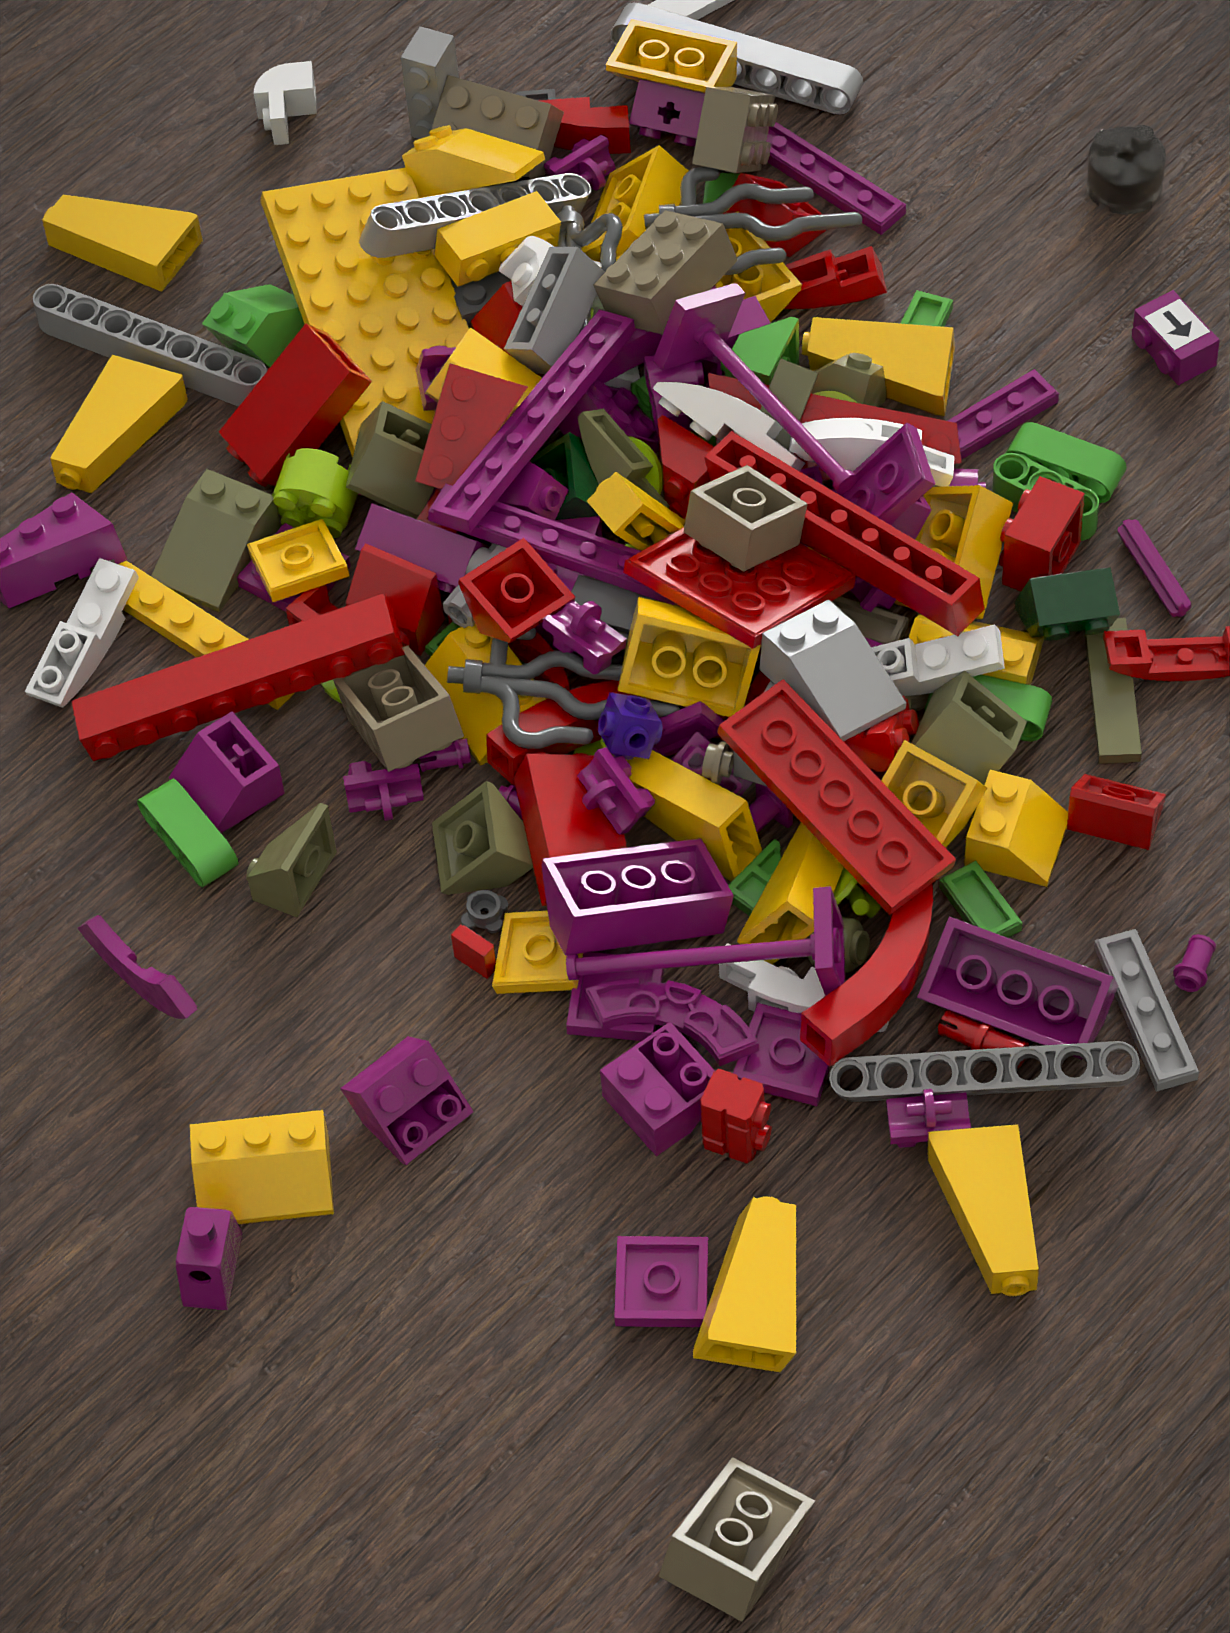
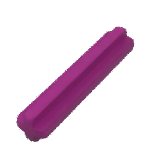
M1136 519L1123 521V524L1117 529L1121 540L1170 616L1183 617L1191 609V601L1139 521Z

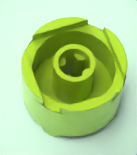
M298 449L292 457L289 453L286 456L272 494L274 497L273 503L278 507V513L282 516L281 524L287 523L296 528L323 519L332 537H340L343 529L348 524L358 496L357 492L346 488L351 465L346 470L337 464L339 457L317 449Z

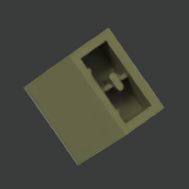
M382 401L360 425L346 488L417 519L434 490V487L415 482L431 424Z
M963 671L933 692L911 744L985 785L989 771H999L1015 752L1027 721L966 671Z

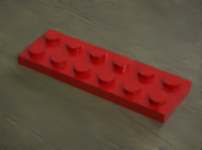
M784 679L719 725L717 734L889 915L954 867L956 858Z

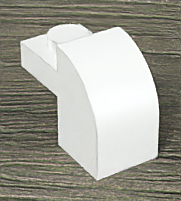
M312 61L275 66L263 73L255 84L254 99L258 119H263L265 131L272 130L274 145L289 144L288 117L317 114L316 87Z
M535 236L526 237L499 267V272L511 279L514 301L521 306L525 303L549 247H554L547 241Z

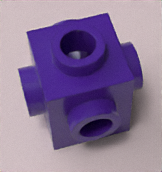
M610 692L598 722V733L601 735L607 749L614 756H624L626 760H631L634 757L649 759L653 745L659 743L663 730L662 721L650 700L635 695L628 696Z

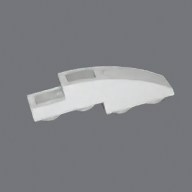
M657 382L653 387L656 392L663 396L658 403L677 417L681 412L693 419L689 427L709 441L713 435L722 440L734 430V433L796 470L800 471L804 466L805 462L774 440L783 427L767 414L748 403L718 390L699 385Z
M832 418L801 423L845 470H851L852 472L903 426V424L863 418ZM917 429L922 440V430ZM791 437L789 451L796 453L797 456L806 461L813 462L814 460ZM923 446L935 482L934 486H949L954 474V456Z
M99 558L67 623L59 622L25 690L27 695L63 708L80 691L102 661L126 619L122 610L139 578L135 570Z
M995 624L963 632L958 637L951 635L919 644H914L910 638L871 647L900 694L904 696L933 693L963 671H966L973 677L1005 669L1001 634Z
M764 960L719 964V977L748 991V1008L754 1012L757 1003L794 1013H802L825 997L814 967H811L805 978L801 979L791 969L783 966L776 967ZM889 1021L878 1032H884Z

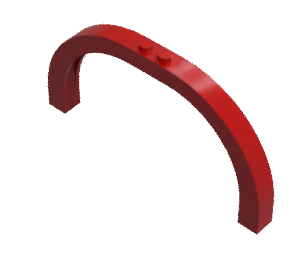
M614 680L589 684L569 690L577 700L587 704H595L608 699L610 692L628 696L633 695L618 691L619 681ZM748 693L744 707L756 699L757 696ZM552 699L543 700L519 715V726L527 732H539L553 726L588 728L593 732L594 738L591 743L601 740V735L598 733L599 720L575 718L564 711ZM719 715L724 721L729 718L727 716ZM502 725L486 734L487 763L514 786L513 777L526 754L546 752L548 754L565 755L570 751L585 746L584 744L556 743L541 749L522 748L508 740L503 732ZM719 735L713 737L719 740H723ZM932 884L892 914L889 927L880 945L857 973L801 1013L800 1041L829 1067L878 1032L900 1009L911 993L922 970L928 950L933 906Z

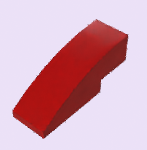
M589 97L538 100L564 111L554 147L572 150L574 144L584 138L592 141L598 136L603 135L609 141V154L631 153L628 105L590 108Z
M872 246L835 258L831 249L786 265L802 285L801 290L784 309L837 306L887 293L882 265Z

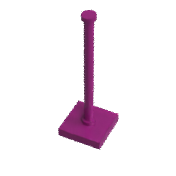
M737 283L675 300L653 359L655 364L663 371L715 355L833 481V488L839 494L849 491L855 485L857 476L851 470H845L726 344L745 296L742 288Z
M831 886L813 888L814 934L810 935V939L578 958L577 954H569L566 957L567 976L571 981L579 980L580 975L812 956V960L815 961L817 976L826 996L846 982L844 922Z

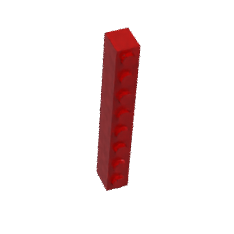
M731 431L704 456L710 482L748 465L806 502L807 509L800 542L957 637L985 610L979 577Z
M383 593L72 700L79 740L93 762L102 758H111L120 752L140 745L152 744L156 740L172 734L190 731L196 726L222 718L232 711L235 714L257 705H265L274 699L298 691L309 690L315 685L336 678L347 677L353 672L374 665L385 664L394 658L405 655L395 615Z

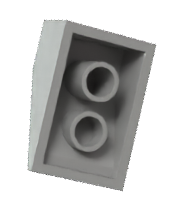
M830 600L762 634L759 670L774 684L784 679L842 741L906 709V701L857 625Z

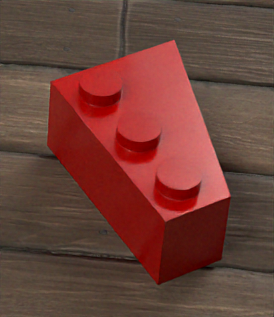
M450 363L415 482L441 490L445 484L453 486L494 437L528 387Z

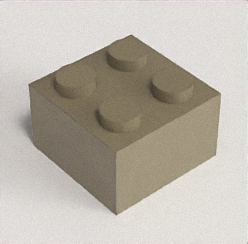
M746 465L691 490L683 532L698 541L703 547L710 549L727 560L732 566L744 572L799 545L807 503Z

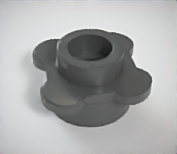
M479 890L469 894L466 904L467 912L461 916L462 925L469 929L475 927L486 929L489 933L500 931L503 926L502 914L508 909L507 899L489 890ZM482 911H489L486 915L481 914Z

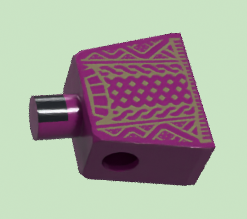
M188 1207L186 1209L176 1256V1271L184 1307L228 1310L242 1239V1231L233 1213L229 1210ZM202 1271L207 1273L211 1279L200 1281L204 1278Z

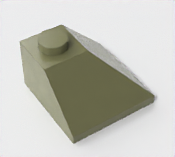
M860 353L846 354L814 371L819 373L811 394L821 391H836L848 395L857 403L875 407L880 406L886 401L887 391L884 367L872 363V359L867 355Z
M484 782L432 822L441 893L451 895L507 887L533 868L524 823L491 782Z
M319 803L267 844L259 858L252 860L247 870L246 879L249 883L253 901L294 917L299 916L337 853L328 805Z

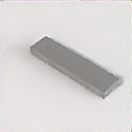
M1132 929L1095 940L1094 949L1105 974L1113 976L1119 985L1115 998L1156 1092L1198 1080V1068L1137 930Z

